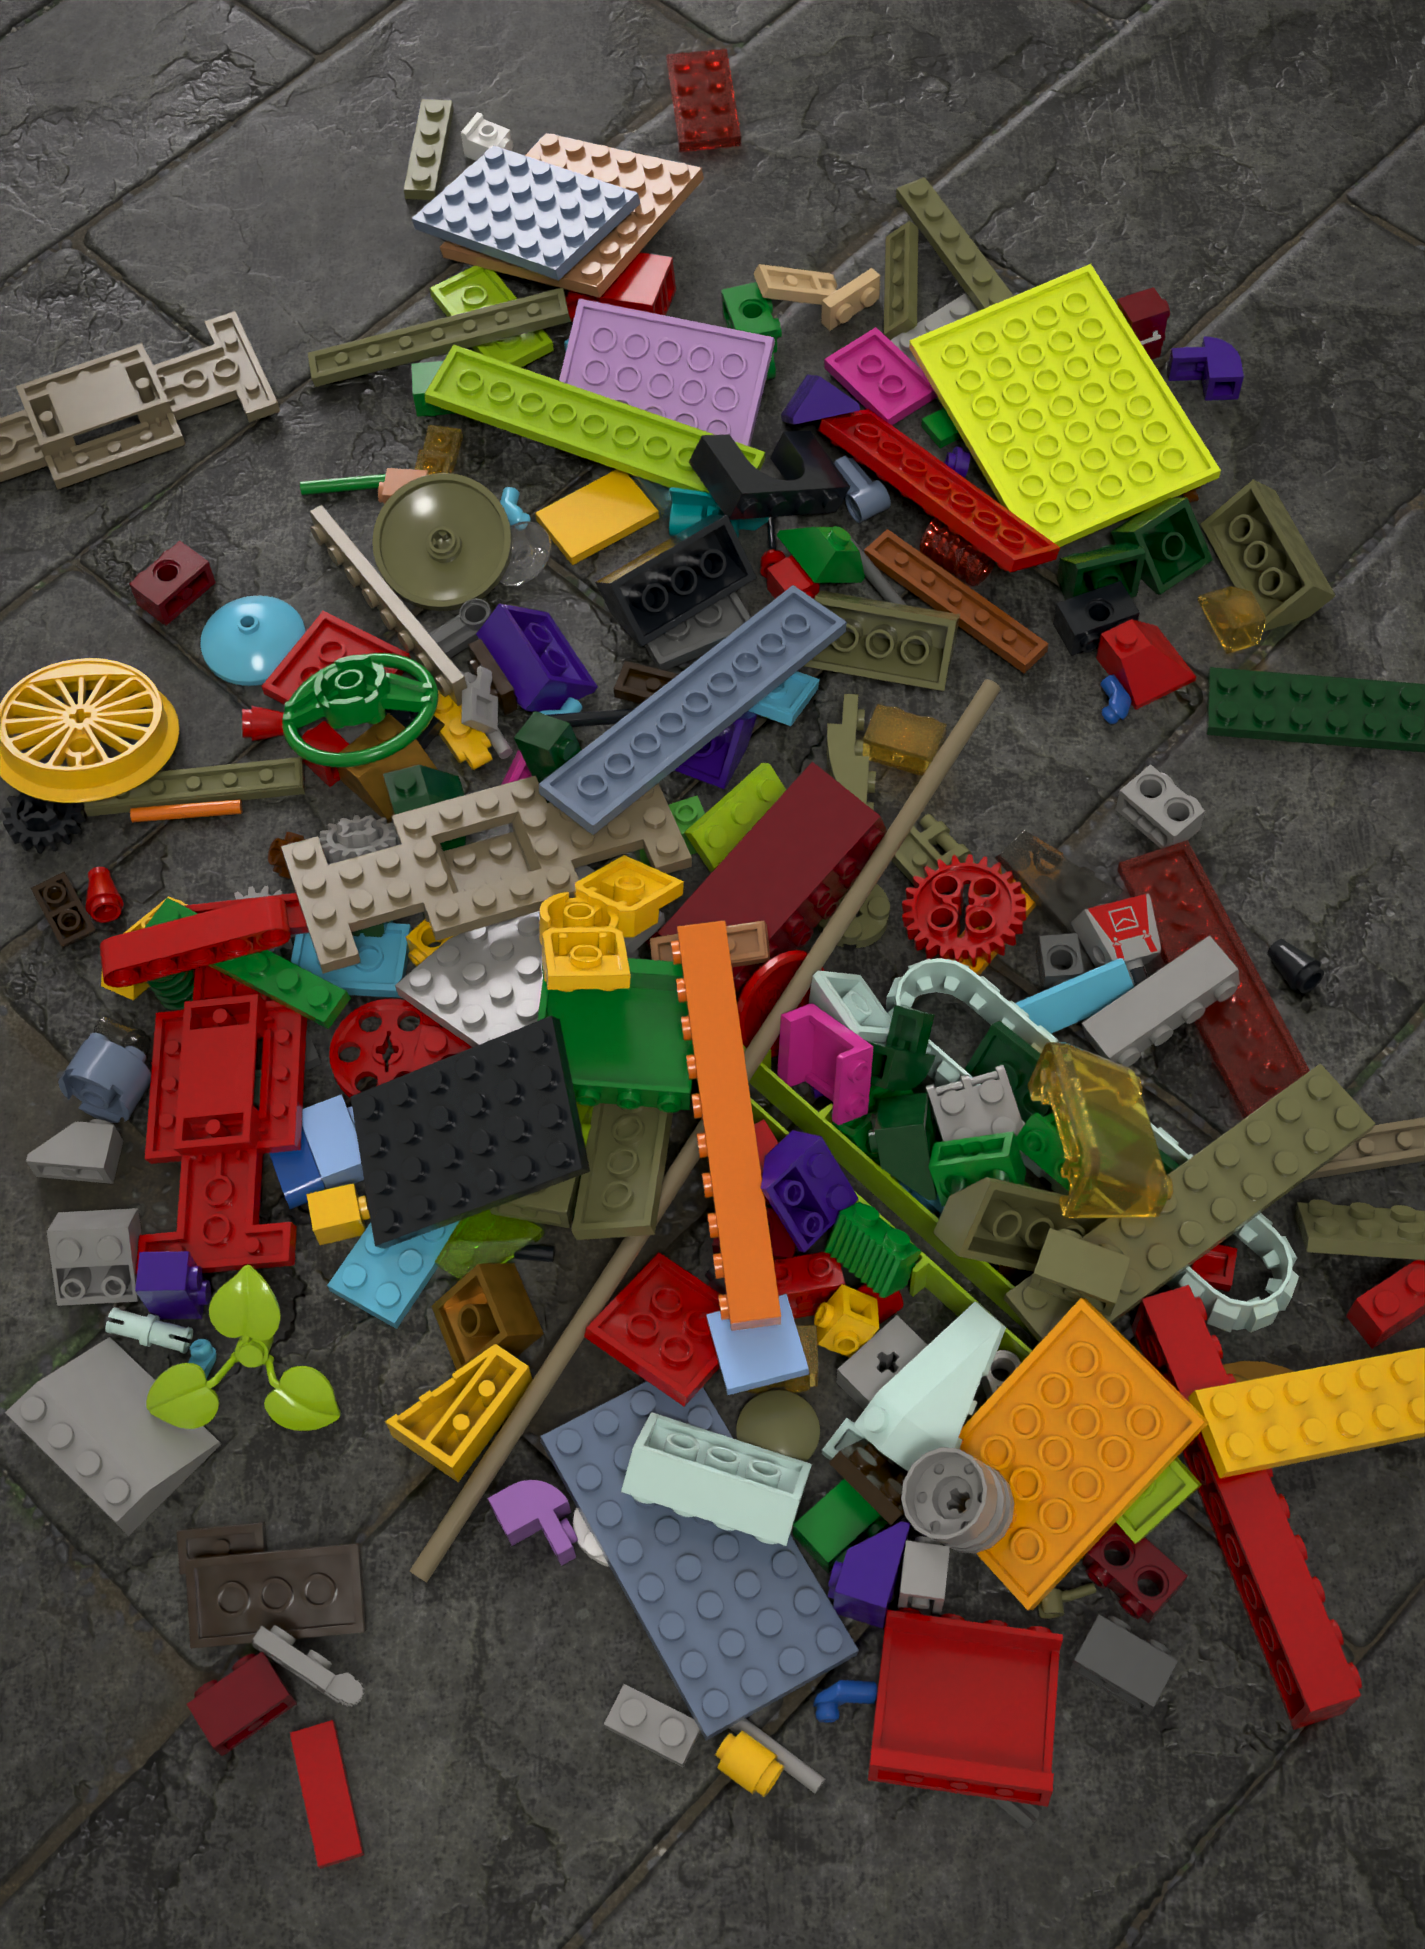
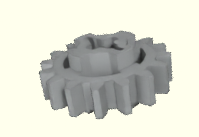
M354 815L353 820L341 818L337 825L330 823L327 825L328 830L320 831L319 838L326 861L331 864L400 845L393 823L387 824V819L384 817L376 821L374 815L365 816L360 819L359 815Z

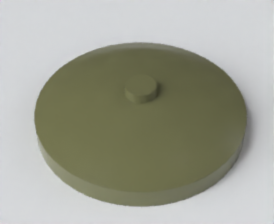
M430 474L403 485L382 507L373 531L374 558L385 582L400 598L414 606L427 610L460 609L468 600L484 598L501 581L512 555V530L500 501L481 483L458 474Z

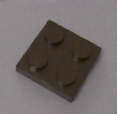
M865 1438L840 1450L829 1464L890 1525L904 1518L905 1513L901 1496L903 1481L907 1473L903 1471L899 1473L887 1461L889 1457L880 1452Z

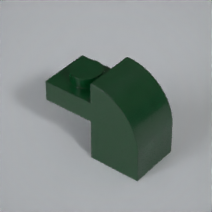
M894 1006L886 1043L867 1041L874 1046L870 1084L889 1090L907 1091L915 1088L925 1079L936 1056L926 1052L934 1014L905 1006Z

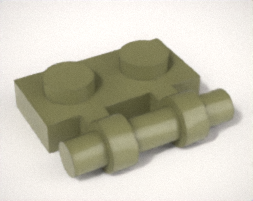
M931 814L925 815L920 820V825L925 830L920 833L913 826L891 860L913 885L914 876L925 879V866L930 867L934 871L938 869V859H941L946 865L952 864V856L956 855L960 863H965L968 854H971V851L964 844H958L949 834L950 829L943 821L938 822ZM939 844L946 853L941 856L932 845Z

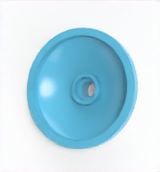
M269 596L243 597L225 604L209 618L201 635V652L206 665L222 680L242 686L261 685L269 678L306 630L301 616L288 603Z

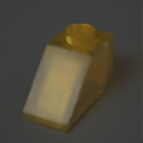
M1228 586L1198 596L1197 600L1226 654L1260 643L1266 617L1251 591Z

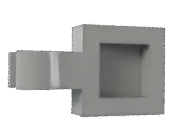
M480 666L477 667V676L469 672L464 673L467 688L462 690L461 724L490 734L498 730V697L490 694L492 672Z

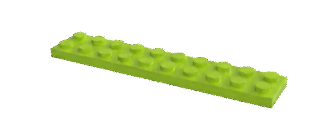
M454 344L425 392L426 403L669 488L674 487L709 493L689 464V460L701 436L715 434ZM735 442L747 460L760 471L765 461V452Z

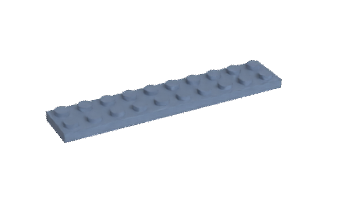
M792 585L539 783V794L594 835L844 634L847 622Z

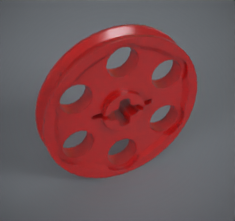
M381 999L360 1006L339 1024L332 1037L329 1059L337 1084L351 1099V1096L361 1093L357 1089V1084L364 1077H374L378 1080V1086L410 1073L422 1025L440 1027L439 1023L402 999ZM408 1016L417 1017L420 1020L419 1026L412 1031H404L399 1028L403 1018ZM369 1017H377L382 1021L380 1027L373 1032L362 1030V1022ZM390 1036L394 1053L391 1054L388 1060L389 1067L387 1072V1066L382 1055L389 1048L388 1038ZM347 1047H356L361 1051L360 1056L353 1062H344L339 1058L340 1053Z

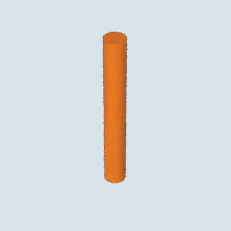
M241 799L131 808L130 817L132 823L242 814L243 808Z

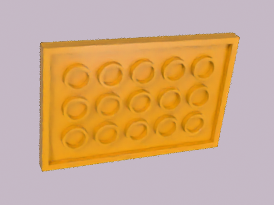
M1080 1298L969 1419L962 1427L958 1437L962 1439L960 1450L1000 1472L1010 1485L1014 1499L1013 1520L1001 1540L992 1548L976 1554L1027 1610L1035 1609L1209 1423L1085 1298Z

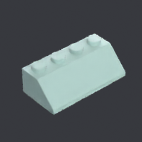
M651 1412L633 1446L621 1492L632 1495L635 1500L641 1503H656L672 1508L675 1513L684 1517L696 1516L711 1521L723 1530H739L754 1535L756 1539L763 1543H778L786 1546L812 1464Z

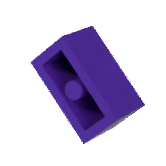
M190 1252L139 1253L135 1291L150 1314L157 1315L160 1319H202L204 1305H209L211 1286L209 1280H205L201 1266H197Z

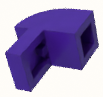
M1203 337L1202 347L1171 348L1167 368L1168 381L1202 380L1205 401L1239 399L1244 375L1240 355L1232 345L1218 338Z

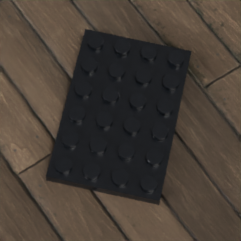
M549 1016L351 1096L374 1244L379 1248H388L590 1172L560 1019L554 1016Z

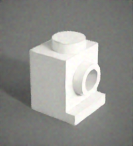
M478 112L461 132L464 156L475 161L493 145L509 151L513 149L510 130L484 120L483 114Z

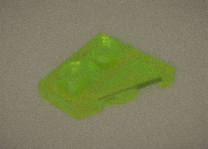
M489 1209L460 1220L435 1260L437 1267L462 1279L477 1264L507 1262L514 1257L513 1253L533 1240L536 1243L542 1239L545 1233L542 1228L529 1221L493 1215Z

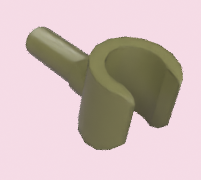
M1094 1583L1070 1590L1052 1589L1038 1604L1040 1618L1053 1619L1062 1617L1064 1615L1063 1603L1096 1593Z

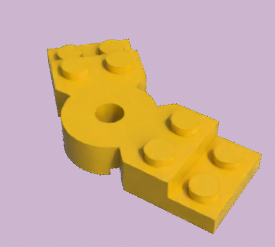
M623 855L575 882L574 898H569V892L555 894L547 898L540 906L539 941L542 945L544 981H547L548 990L571 992L576 989H600L603 991H613L630 988L631 974L624 937H635L657 924L659 909L683 895L684 881Z

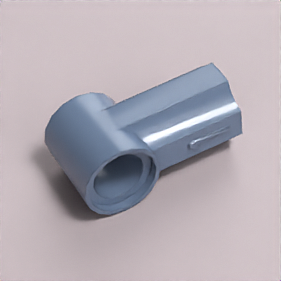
M843 456L835 461V466L850 485V489L845 496V502L850 515L857 523H861L890 508L889 494L880 481L872 482L853 458Z

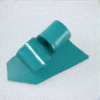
M674 487L669 488L672 499L669 521L670 536H675L709 515H725L710 493ZM769 517L730 520L737 537H739L740 529L755 531L767 523Z

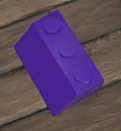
M499 603L476 633L514 688L517 703L526 711L558 710L569 697L579 700L595 692L598 688L548 612Z

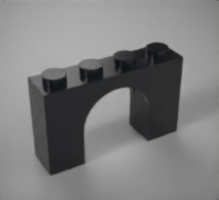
M811 431L783 432L770 459L785 480L770 477L755 468L744 456L730 434L702 435L689 460V464L722 512L728 516L729 520L835 513L842 505L843 499L850 489L848 482Z

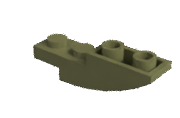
M844 694L842 724L827 723L828 774L874 810V802H867V793H875L876 771H869V756H862L863 740L856 739L857 731H864L865 709H858V694Z

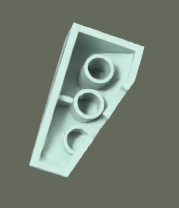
M975 1301L876 1393L853 1426L880 1452L907 1471H909L913 1463L927 1452L941 1447L959 1449L962 1439L958 1437L967 1414L972 1415L977 1404L973 1400L981 1378L988 1375L1006 1326Z

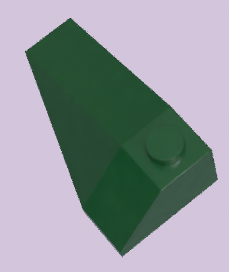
M415 765L383 774L393 815L465 795L459 776L423 765ZM466 836L441 842L442 850L447 851L466 845Z

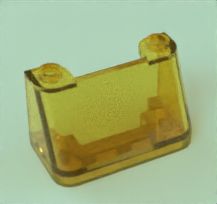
M1046 1043L1029 1080L1028 1088L1032 1101L1051 1104L1066 1156L1060 1172L1062 1178H1068L1070 1189L1069 1196H1061L1059 1200L1063 1217H1159L1166 1201L1172 1197L1173 1184L1171 1177L1166 1175L1142 1098L1140 1078L1135 1075L1131 1068L1069 1043Z

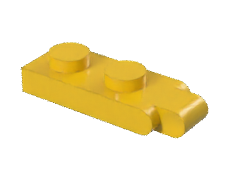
M438 690V704L434 715L445 724L438 734L459 763L466 761L472 770L492 761V756L488 751L491 743L486 734L461 724L462 704L457 706L449 695L444 697Z

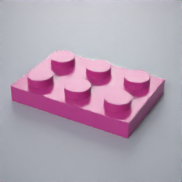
M876 327L824 359V369L866 409H870L891 425H894L938 397L924 372Z

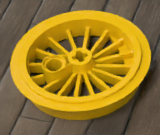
M84 658L67 660L43 667L15 684L0 703V776L16 790L29 796L52 802H90L122 794L150 779L170 759L179 738L177 713L170 701L158 691L155 684L144 673L127 664L107 659ZM86 690H93L86 701ZM78 691V704L76 705L69 693ZM61 696L65 704L55 699V697ZM137 724H150V727L137 726ZM24 733L16 737H13L14 734ZM120 737L135 739L139 741L135 745H131L128 742L121 739ZM100 742L106 743L122 754L114 758H108ZM34 746L26 753L20 752L21 750ZM56 749L48 763L38 762ZM65 758L68 767L61 766Z

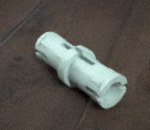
M113 1307L108 1317L124 1321V1324L106 1322L107 1333L137 1339L139 1344L150 1347L152 1344L180 1351L183 1354L188 1351L190 1343L176 1340L175 1336L191 1340L193 1337V1328L183 1327L160 1321L157 1315L148 1314L145 1317L120 1310L117 1307Z

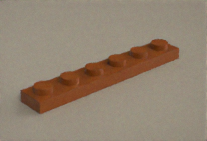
M885 530L864 549V553L878 569L935 610L960 614L958 624L960 628L1024 674L1047 653L1049 643L890 530Z

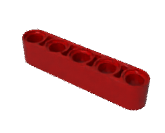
M265 896L107 938L99 946L104 983L116 988L128 987L282 946L291 938L286 903L278 896Z

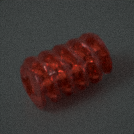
M935 517L922 536L920 552L939 566H943V569L947 572H954L955 577L958 579H965L966 583L970 586L979 585L990 574L996 561L985 553L975 550L969 541L963 542L964 538L958 534L952 535L953 532L948 529L947 525L941 529L943 522Z

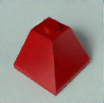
M1131 619L1101 633L1096 659L1109 676L1115 675L1131 697V705L1135 710L1196 681L1197 676L1158 626Z

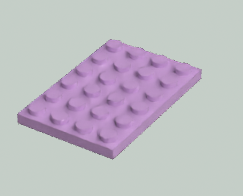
M579 299L559 381L715 435L730 434L735 442L750 447L775 339L770 336Z

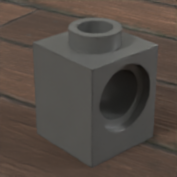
M1077 933L1039 936L1036 959L1041 992L1084 974ZM1061 964L1068 969L1058 970L1053 965Z

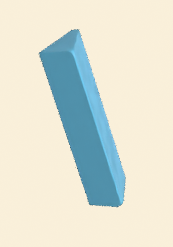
M1119 958L1021 1000L1016 1004L1029 1015V1019L1037 1026L1041 1025L1052 1034L1093 1016L1134 988L1123 958Z

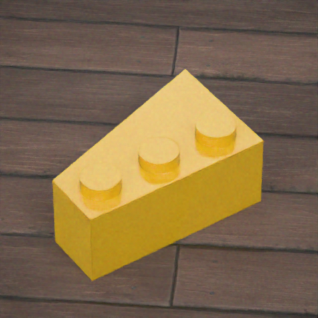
M494 1344L454 1372L452 1378L432 1392L429 1390L420 1396V1401L400 1415L395 1414L386 1420V1425L393 1438L459 1482L515 1408L533 1379L529 1366L497 1344Z

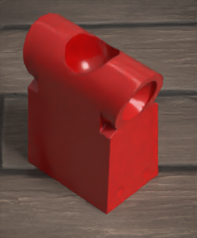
M639 252L600 298L569 290L566 301L571 322L574 320L579 299L666 316L676 292L673 258Z

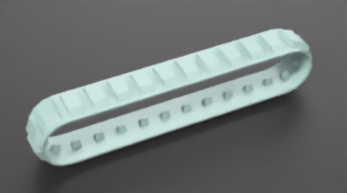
M926 959L908 966V970L903 977L894 979L886 999V1012L891 1019L895 1005L911 1008L915 998L922 994L938 992L953 995L965 1002L990 1025L1001 1021L1180 1166L1194 1156L1192 1154L1188 1155L1183 1151L1173 1137L1161 1127L1156 1128L1147 1120L1148 1116L1132 1102H1126L1117 1094L1118 1091L1101 1076L1094 1075L1087 1069L1088 1065L1071 1050L1066 1051L1058 1044L1057 1038L1041 1025L1037 1026L1029 1019V1015L1012 1000L1008 1001L1005 999L996 986L984 976H978L969 966L950 959ZM929 1039L926 1052L936 1056L928 1075L935 1081L934 1085L936 1087L961 1081L960 1076L967 1074L972 1078L969 1073ZM1023 1153L1024 1165L1039 1178L1043 1176L1052 1184L1051 1189L1053 1191L1074 1197ZM1096 1184L1075 1196L1076 1198L1115 1206L1119 1210L1122 1209ZM1260 1213L1233 1234L1260 1256L1266 1267L1272 1271L1273 1278H1269L1265 1291L1271 1294L1269 1297L1261 1300L1258 1296L1247 1302L1230 1299L1214 1289L1190 1267L1186 1268L1166 1283V1285L1171 1290L1190 1285L1194 1297L1199 1296L1205 1306L1207 1324L1230 1333L1232 1329H1246L1251 1333L1273 1324L1278 1312L1286 1310L1299 1278L1292 1270L1297 1256L1286 1236H1281L1272 1227L1273 1223Z

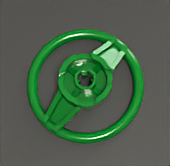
M370 653L339 658L334 661L335 663L319 670L304 681L293 693L290 700L285 702L282 727L285 740L290 748L309 762L327 767L366 765L399 752L423 733L437 709V684L431 673L423 665L402 655ZM384 667L405 671L418 681L393 673H386ZM385 709L419 712L409 726L395 737L377 746L354 752L336 753L316 749L307 744L297 730L324 716L328 720L330 727L339 729L366 722L369 724L379 723L386 716Z

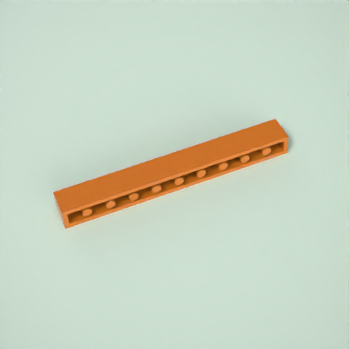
M724 920L677 926L678 940L671 941L674 965L682 964L683 978L676 979L679 1003L687 1002L688 1016L681 1017L684 1041L692 1040L694 1053L693 1055H686L689 1080L697 1079L699 1093L691 1094L694 1119L702 1118L704 1133H697L699 1157H708L710 1171L702 1173L705 1198L713 1197L715 1213H707L710 1238H719L720 1253L713 1254L716 1279L724 1278L726 1294L718 1295L721 1320L730 1319L731 1331L780 1325L781 1310L765 1198L761 1190L762 1177L726 923Z

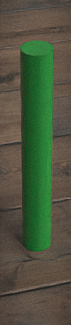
M386 474L300 481L301 495L376 489L379 487L380 482L385 481Z

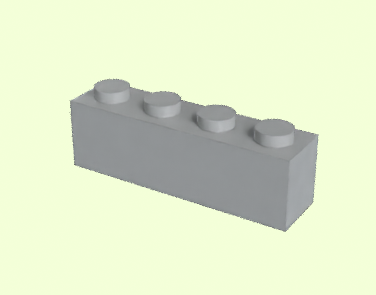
M1209 935L1084 1021L1082 1027L1085 1038L1112 1072L1121 1066L1122 1068L1129 1067L1140 1058L1141 1052L1153 1044L1158 1046L1166 1042L1177 1027L1185 1022L1190 1024L1199 1019L1204 1014L1206 1007L1217 1000L1222 1002L1231 997L1236 992L1237 986L1240 985L1239 970Z

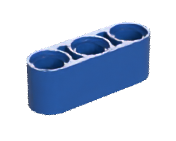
M303 1127L301 1130V1150L269 1153L290 1209L308 1203L306 1194L326 1190Z

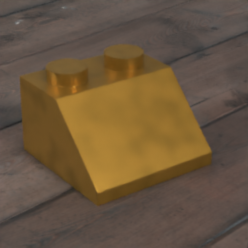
M388 713L381 722L374 724L339 753L360 751L377 746L395 737L405 727ZM417 739L404 749L382 760L355 767H337L340 780L380 817L386 818L387 823L392 821L393 812L383 774L415 765L438 769Z
M515 1263L477 1264L431 1306L456 1370H459L494 1344H497L513 1356H518L544 1334Z

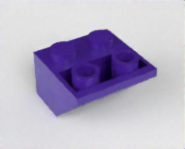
M792 1130L765 1156L761 1190L798 1250L805 1252L836 1222L839 1212L852 1206L859 1198L822 1136Z

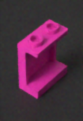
M811 1003L781 1014L777 1076L790 1087L807 1082L833 1102L832 1121L837 1125H841L868 1114L874 1046Z

